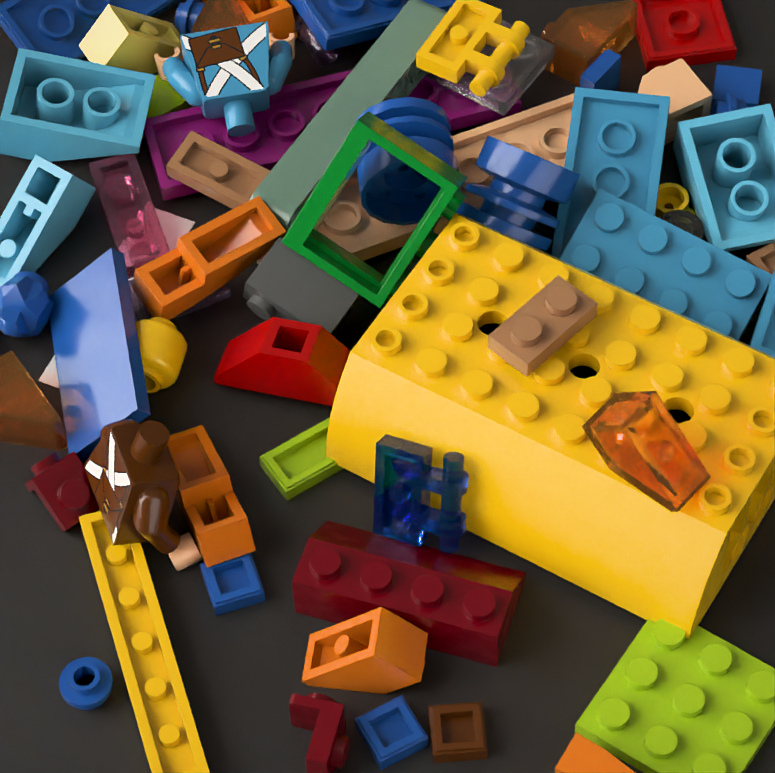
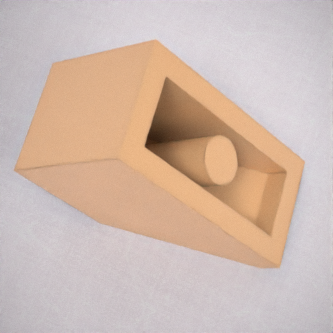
M682 58L665 66L655 67L649 73L642 76L638 90L639 94L670 97L665 145L674 140L678 122L710 115L712 93Z

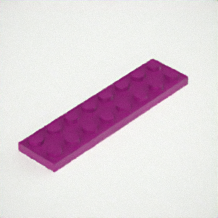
M486 44L480 53L490 57L496 48ZM505 67V76L498 86L490 87L488 92L482 97L475 95L470 90L469 85L475 75L468 72L464 73L457 84L427 72L408 96L426 99L442 107L449 117L451 131L499 120L521 112L522 104L507 67ZM352 70L282 86L278 93L270 96V106L267 110L253 112L255 131L245 136H230L227 132L225 117L207 119L204 117L201 107L188 108L147 118L143 135L163 200L166 201L199 192L167 175L166 170L167 163L190 131L271 171Z

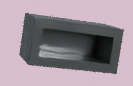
M279 237L245 282L243 298L248 300L247 306L264 320L278 317L321 325L335 336L355 309L360 295L281 242L283 239Z

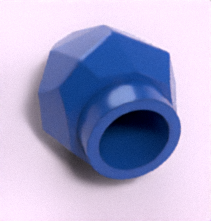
M22 271L15 274L13 278L0 287V330L2 333L13 337H29L39 335L45 327L54 302L48 294L49 285L42 276L34 272Z

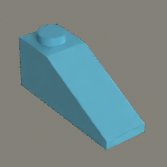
M35 154L0 217V287L19 272L30 271L35 273L74 230L96 190L95 187Z

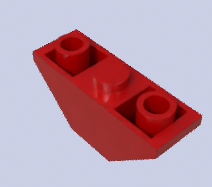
M272 317L228 341L214 375V384L333 406L350 350L321 325Z

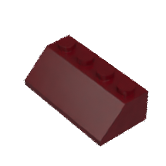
M328 520L309 536L292 579V590L296 613L338 624L383 607L427 632L426 648L497 667L526 580V572L420 544L419 546L395 540V538Z

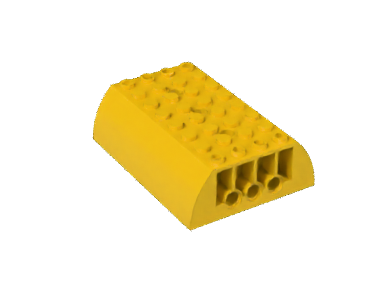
M455 214L350 351L331 411L326 441V458L329 457L335 460L338 466L645 620L650 619L657 622L659 619H663L685 630V637L690 639L775 499V357L471 218ZM559 275L598 303L597 315L526 377L488 348V335L479 328L489 323L501 325ZM577 366H588L594 369L597 374L582 379L574 376L570 370ZM672 409H678L686 412L691 419L682 423H674L668 420L664 413Z

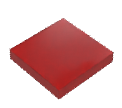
M628 0V9L647 72L655 67L665 66L680 58L688 66L735 60L737 48L721 0Z

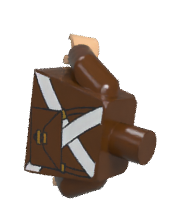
M124 419L105 425L101 430V440L86 461L84 469L113 546L150 542L158 551L169 555L177 571L201 561L202 557L190 533L188 532L180 536L168 524L180 485V475L167 445L170 437L168 429L162 423L151 420L138 423L133 419Z

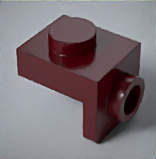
M55 451L30 467L35 477L24 485L29 492L35 490L62 532L78 523L79 516L93 513L99 509L84 465L75 451L62 459Z
M310 693L307 696L292 694L289 701L291 725L313 731L305 758L307 773H334L335 768L343 769L350 747V737L344 736L346 732L344 704L337 703L333 698L320 693Z

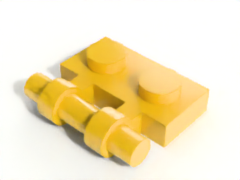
M456 0L416 53V67L455 84L459 82L465 72L471 73L475 77L470 83L469 88L475 95L482 97L488 92L490 87L498 86L505 76V67L508 62L518 58L526 45L525 39L530 33V28L523 21H516L510 29L500 25L502 23L501 9L479 0ZM486 44L496 48L490 57L480 53Z

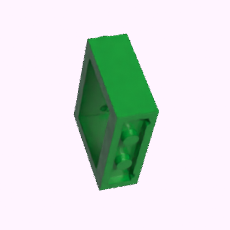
M368 111L352 127L281 242L381 308L389 297L395 294L410 274L407 270L416 256L421 259L439 236L433 230L442 216L450 221L465 200L466 195L459 190L468 177ZM372 142L441 187L385 276L317 231Z

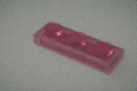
M124 154L88 164L91 178L116 249L124 253L128 279L134 278L135 269L164 255L170 249L135 154Z

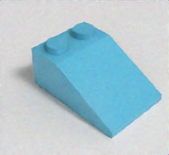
M19 48L0 117V154L33 160L36 154L49 162L139 153L156 75Z
M771 103L678 122L672 148L683 187L688 191L689 201L708 243L726 252L774 243L775 117Z

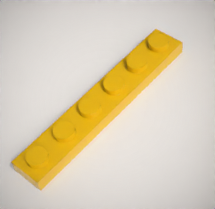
M101 511L79 516L151 773H210L141 543L113 546Z

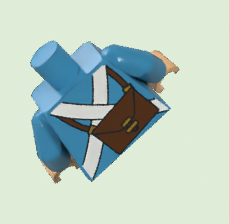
M268 21L182 34L180 35L182 54L180 48L177 47L173 49L174 55L171 57L162 58L159 56V53L154 55L159 77L162 80L168 81L189 105L201 107L205 118L225 117L228 134L239 137L255 131L253 112L267 110L270 106V96L281 90L292 66V60L295 57V34L289 33L287 39H275L273 33H269Z

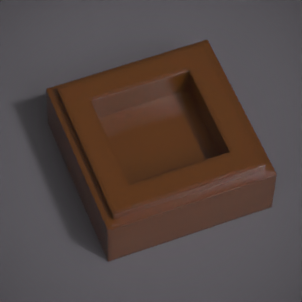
M482 701L428 706L433 763L488 759Z

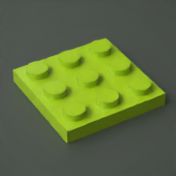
M648 619L576 722L575 733L582 735L643 773H745L775 726V668L698 625L690 639L685 637V630L663 619H659L657 622Z

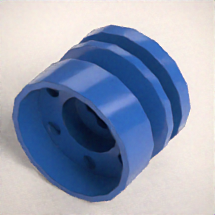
M414 97L388 99L371 106L358 116L357 120L369 111L459 171L457 158L454 155V142L451 135L449 117L442 107L433 102ZM372 142L357 166L361 205L369 216L383 223L396 225L418 224L441 189L437 184L374 142Z
M488 135L475 165L492 176L493 179L490 186L468 182L465 190L484 198L481 207L463 201L457 213L532 247L548 251L552 239L533 231L534 226L538 221L553 228H558L560 221L542 209L544 203L548 200L560 204H568L580 174Z

